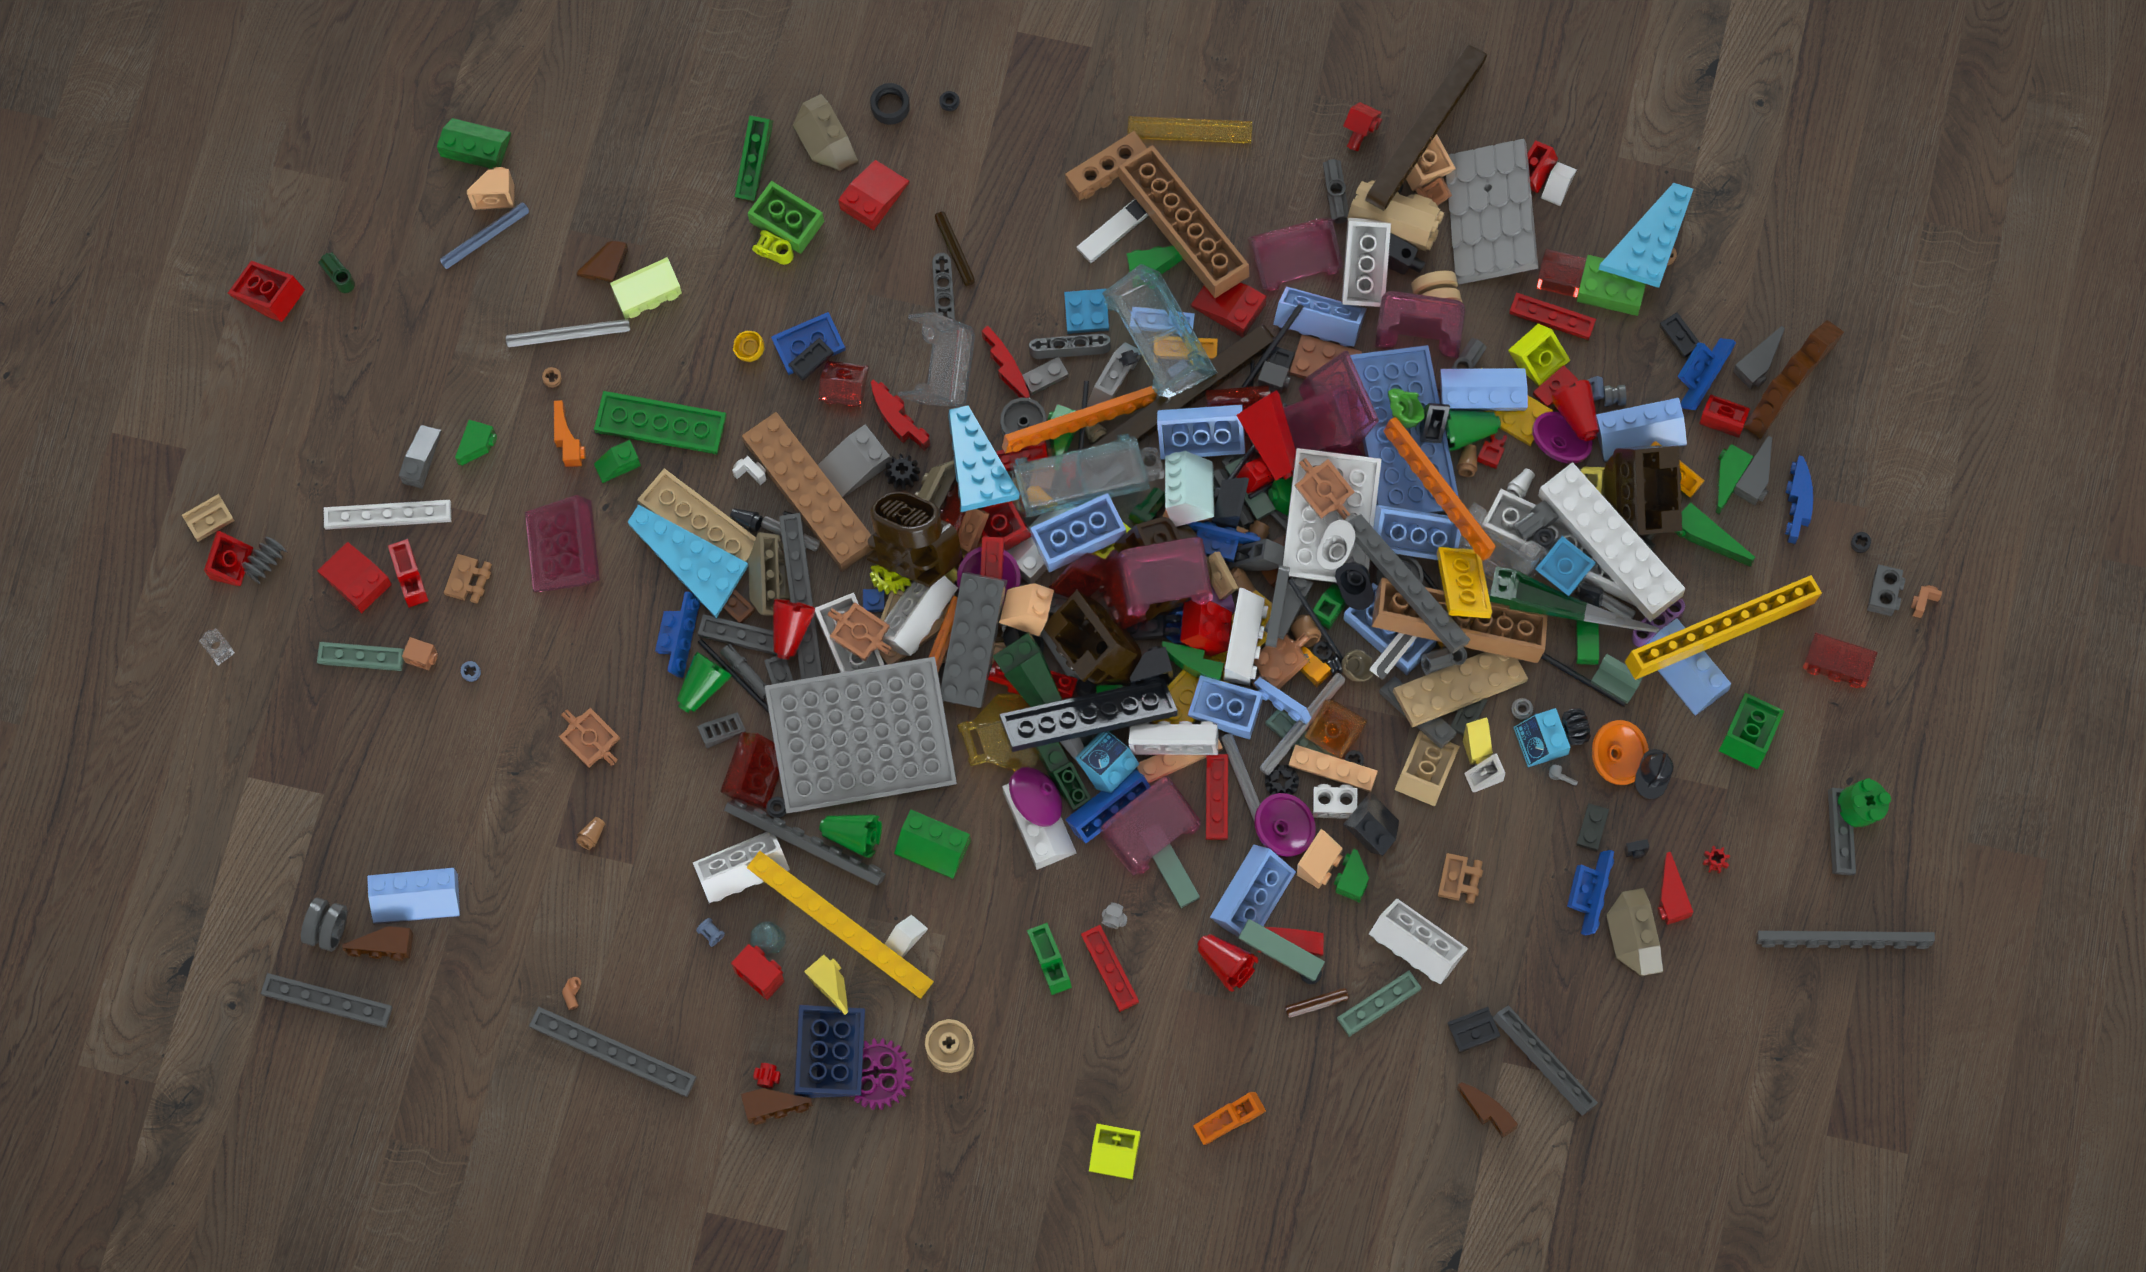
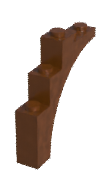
M1828 320L1809 335L1802 348L1790 358L1781 374L1772 380L1744 427L1760 439L1763 438L1800 385L1820 361L1836 346L1844 331Z

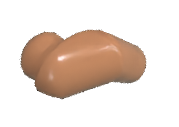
M578 977L570 978L562 990L568 1010L576 1009L579 1006L575 998L581 986V980Z

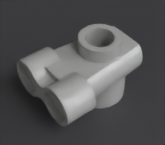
M1111 903L1102 912V923L1115 929L1124 927L1127 924V916L1122 911L1123 906Z

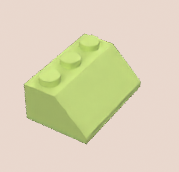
M668 257L610 283L614 297L625 319L637 317L642 311L655 309L660 303L667 300L672 301L682 294Z

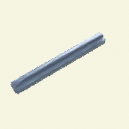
M520 203L440 259L443 267L448 269L528 214V207L524 203Z

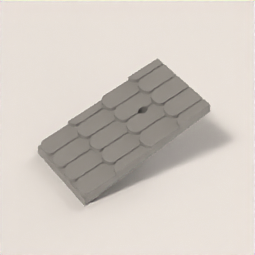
M1525 139L1449 154L1456 168L1446 175V183L1452 194L1448 200L1454 266L1458 285L1538 269Z

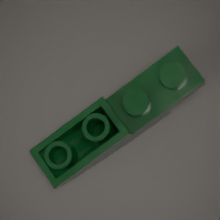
M1059 742L1035 747L1043 766L1072 810L1091 800L1072 762H1069Z

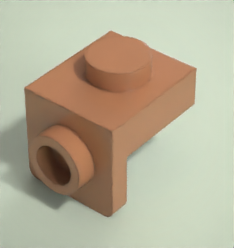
M1441 177L1424 188L1418 187L1415 189L1418 195L1432 199L1437 206L1452 196L1444 179Z
M1930 585L1921 586L1918 596H1914L1912 600L1913 616L1921 618L1927 599L1939 601L1942 591Z

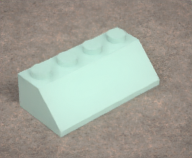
M1187 451L1175 452L1165 456V508L1169 518L1176 527L1214 517L1213 462Z

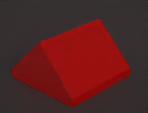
M1710 394L1699 424L1740 438L1750 408Z
M217 531L204 568L205 573L210 580L241 586L245 574L242 563L249 562L247 557L251 556L253 547L221 531Z

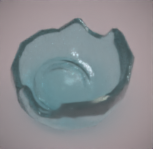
M766 921L754 927L751 931L750 942L753 948L758 946L765 955L778 953L785 944L786 935L781 927L773 922Z

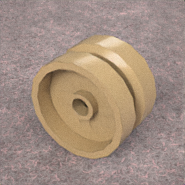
M1452 271L1427 273L1416 278L1411 283L1413 295L1417 298L1415 301L1417 312L1421 316L1446 314L1457 309L1462 304L1460 291L1456 289L1458 287L1456 274Z
M946 1019L934 1024L926 1035L925 1047L928 1059L935 1068L942 1072L953 1073L961 1071L969 1065L974 1055V1043L971 1032L966 1025L957 1020ZM948 1044H952L950 1049H947Z

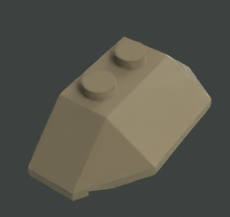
M820 94L803 102L793 127L811 160L834 168L837 171H842L858 163L846 132L824 96Z
M954 460L932 467L929 474L925 473L921 481L923 486L920 492L917 491L915 493L916 496L934 503L938 507L940 515L957 483Z
M759 532L748 559L749 595L751 603L761 615L773 616L774 599L790 600L784 548L779 535Z
M1644 888L1622 892L1606 915L1615 957L1640 976L1662 973L1660 942L1651 904Z

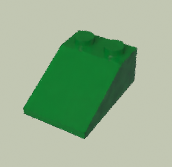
M1745 692L1718 751L1758 770L1769 749L1784 710Z

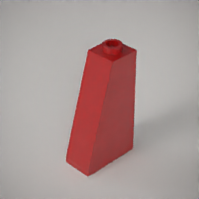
M1276 390L1236 416L1275 480L1282 477L1286 480L1293 476L1296 450L1281 398Z

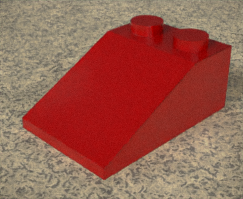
M874 160L849 184L838 199L840 209L872 230H875L909 184V180Z
M250 261L228 294L268 318L283 322L305 289L293 275Z
M1240 282L1214 298L1204 285L1192 302L1191 307L1243 338L1266 306V296Z
M349 542L341 547L317 570L361 614L392 585L388 576Z

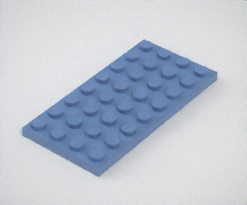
M1429 346L1348 355L1346 359L1365 455L1370 458L1382 459L1376 505L1427 513L1445 512L1383 432L1389 420L1394 418L1388 397V391L1391 389L1417 392L1419 394L1417 398L1423 408L1428 403L1440 404ZM1420 423L1416 427L1405 428L1458 496L1446 431L1444 430L1441 443L1420 441Z

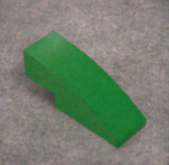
M1576 620V664L1598 665L1599 625L1598 623Z
M1162 642V647H1166L1169 659L1184 671L1197 678H1200V675L1221 681L1224 663L1204 659L1205 650Z
M1048 923L1027 930L1051 995L1072 988L1070 978Z

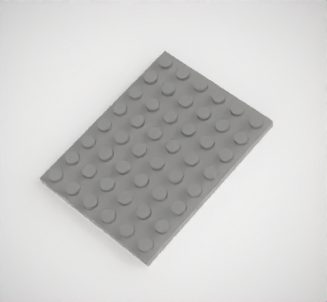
M935 657L765 686L786 814L957 784Z

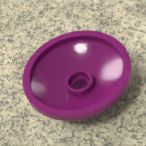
M1560 412L1543 413L1537 417L1533 424V438L1541 451L1550 458L1563 463H1579L1589 456L1592 450V440L1587 442L1580 440Z
M982 547L970 551L962 559L957 571L958 589L960 588L962 573L968 572L981 575ZM1004 550L1003 579L1007 580L1005 595L1008 589L1019 587L1021 580L1019 566L1014 557L1006 550Z
M1022 767L1012 774L1009 781V791L1015 807L1022 816L1031 823L1042 827L1051 826L1056 823L1062 814V799L1054 782L1045 773L1032 767Z
M1278 793L1267 797L1258 806L1254 819L1255 829L1259 839L1266 848L1271 849L1275 854L1286 857L1299 855L1309 848L1315 837L1316 826L1310 809L1303 801L1290 794Z

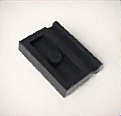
M1489 1007L1447 1022L1459 1053L1501 1036L1489 1011Z

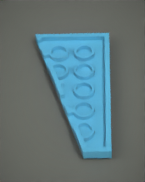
M1673 183L1601 262L1599 270L1659 288L1693 189Z
M969 406L950 409L948 419L950 434L952 435V450H954L960 512L1019 499L1020 493Z
M638 505L628 521L629 526L664 561L667 567L711 614L717 618L749 566L748 563Z

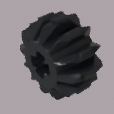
M901 453L899 454V459L892 456V463H886L888 470L884 471L885 476L888 477V484L894 483L895 489L901 485L902 490H906L907 484L913 488V481H919L917 474L921 472L920 468L917 467V460L911 461L910 455L903 459ZM900 470H905V474H900Z
M1574 708L1564 712L1562 715V725L1569 744L1582 745L1589 742L1591 730L1585 711L1581 708Z

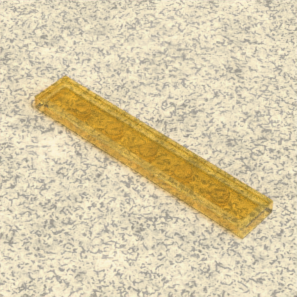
M1128 116V134L1135 131L1140 139L1251 143L1252 121Z

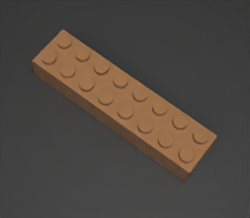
M1153 145L1119 166V179L1214 298L1249 277V264Z
M777 412L742 435L744 445L757 462L765 468L767 475L794 510L801 514L804 523L820 541V544L842 572L873 550L868 545V538L871 536L869 531Z
M1382 578L1375 591L1372 627L1442 642L1390 581ZM1425 587L1448 613L1444 591ZM1490 602L1492 609L1490 618L1449 615L1469 637V643L1464 646L1466 648L1538 663L1545 651L1548 615L1509 609L1508 605Z

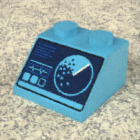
M1556 708L1536 714L1513 728L1527 767L1569 755L1571 747Z
M1109 731L1099 733L1075 757L1096 790L1110 793L1139 765L1131 750Z

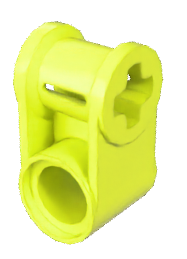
M766 230L761 231V237L757 244L753 245L752 250L756 254L780 264H789L794 257L791 244L787 240L777 237ZM781 250H788L785 254H779Z

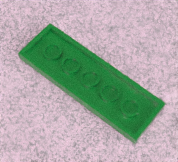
M603 391L594 432L718 455L727 415L725 412Z

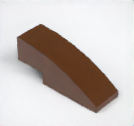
M1462 1082L1458 1084L1457 1090L1482 1125L1490 1120L1502 1138L1517 1129L1518 1123L1497 1101L1475 1087Z

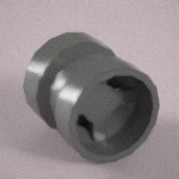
M1610 385L1603 386L1604 406H1612L1615 403L1619 406L1626 405L1625 385H1618L1616 388Z

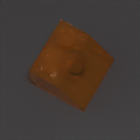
M1327 699L1316 715L1305 738L1342 759L1356 742L1368 720L1335 700Z

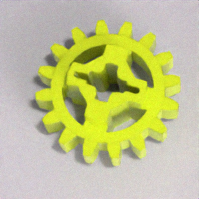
M877 564L876 566H871L872 572L870 577L874 587H877L879 592L885 590L887 595L890 591L897 594L899 589L904 592L906 585L912 586L910 579L902 577Z

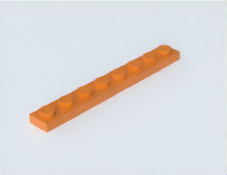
M1153 385L1006 434L1002 448L1005 454L1012 451L1017 452L1024 447L1038 445L1042 441L1056 439L1060 435L1069 432L1074 433L1080 428L1091 427L1098 422L1112 420L1122 414H1130L1154 402L1158 391Z
M1398 418L1390 419L1383 431L1387 439L1392 442L1400 456L1409 464L1411 470L1419 477L1424 487L1429 490L1437 504L1448 515L1450 521L1455 524L1461 535L1469 542L1474 552L1479 555L1482 561L1488 559L1496 545Z

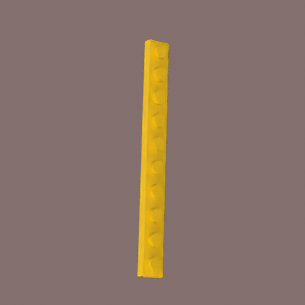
M759 851L747 866L749 871L919 999L924 996L933 984V980L763 852Z

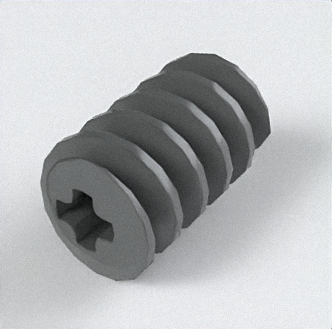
M270 537L264 538L266 544H259L261 551L257 549L253 551L255 557L250 555L247 557L249 563H242L244 572L258 584L261 583L258 576L266 578L264 570L272 571L269 564L277 565L275 557L282 559L283 556L280 552L288 553L281 544Z

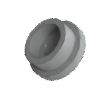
M1519 698L1512 704V714L1517 719H1527L1533 713V705L1529 700ZM1521 706L1526 708V711L1523 713L1518 710Z

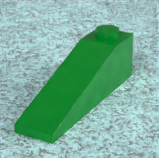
M749 115L734 196L736 198L752 201L756 199L773 127V120Z
M1691 502L1682 511V531H1676L1675 534L1680 538L1684 537L1692 543L1749 567L1753 565L1755 556Z

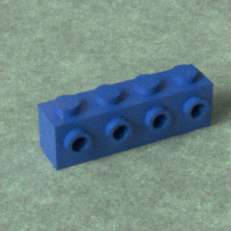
M1134 769L1112 793L1101 791L1065 820L1074 834L1084 843H1087L1152 793L1153 789L1144 775Z

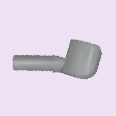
M1552 765L1550 767L1549 777L1551 779H1561L1574 786L1577 785L1578 781L1561 774V766Z

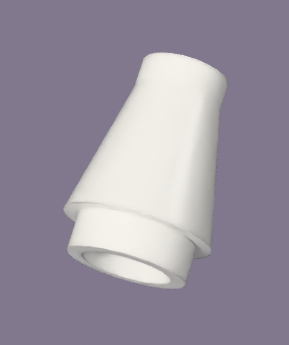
M1525 468L1522 473L1508 483L1506 491L1524 498L1535 474L1530 469Z

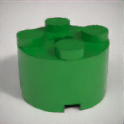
M1870 778L1845 788L1838 798L1842 818L1853 827H1865L1881 820L1887 814L1889 803L1891 802L1890 794L1878 782Z

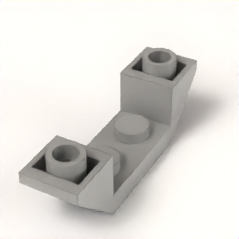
M1126 342L1123 343L1114 352L1096 382L1087 407L1113 399L1129 370H1134L1137 363L1123 367L1122 362H1119L1118 359L1122 357L1121 353L1133 350L1134 353H1139L1138 360H1140L1143 351Z

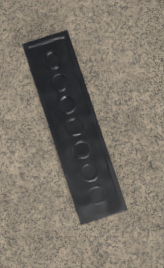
M1163 678L999 714V720L1012 752L1175 717L1178 710Z

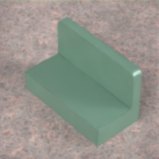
M1606 654L1591 683L1627 704L1640 686L1643 677L1635 680L1627 665Z

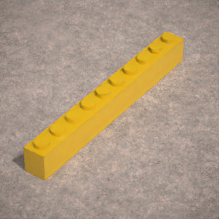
M1812 575L1637 648L1630 652L1625 660V664L1634 679H1639L1815 604L1822 592Z

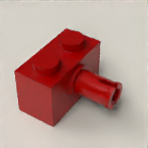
M1361 102L1350 108L1343 127L1353 131L1347 144L1348 148L1359 151L1364 136L1374 133L1375 130L1379 129L1382 123L1380 118L1381 111Z
M1535 140L1527 156L1531 191L1538 193L1558 161V157L1553 147Z

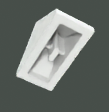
M1557 162L1549 175L1541 199L1561 206L1577 169Z
M1493 754L1464 773L1472 792H1477L1503 782L1505 777V771L1497 754Z
M910 915L895 926L885 945L903 958L928 928L914 916Z

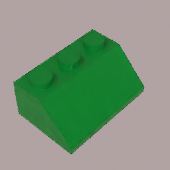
M452 118L442 129L437 149L440 157L494 169L501 167L511 132Z
M910 809L901 829L894 854L954 879L971 842L970 834Z

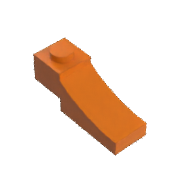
M554 401V441L557 447H563L565 467L582 466V459L586 458L585 446L581 445L579 439H574L568 429L563 401Z
M1249 1092L1193 1126L1203 1145H1207L1227 1132L1252 1121L1266 1112L1257 1093Z

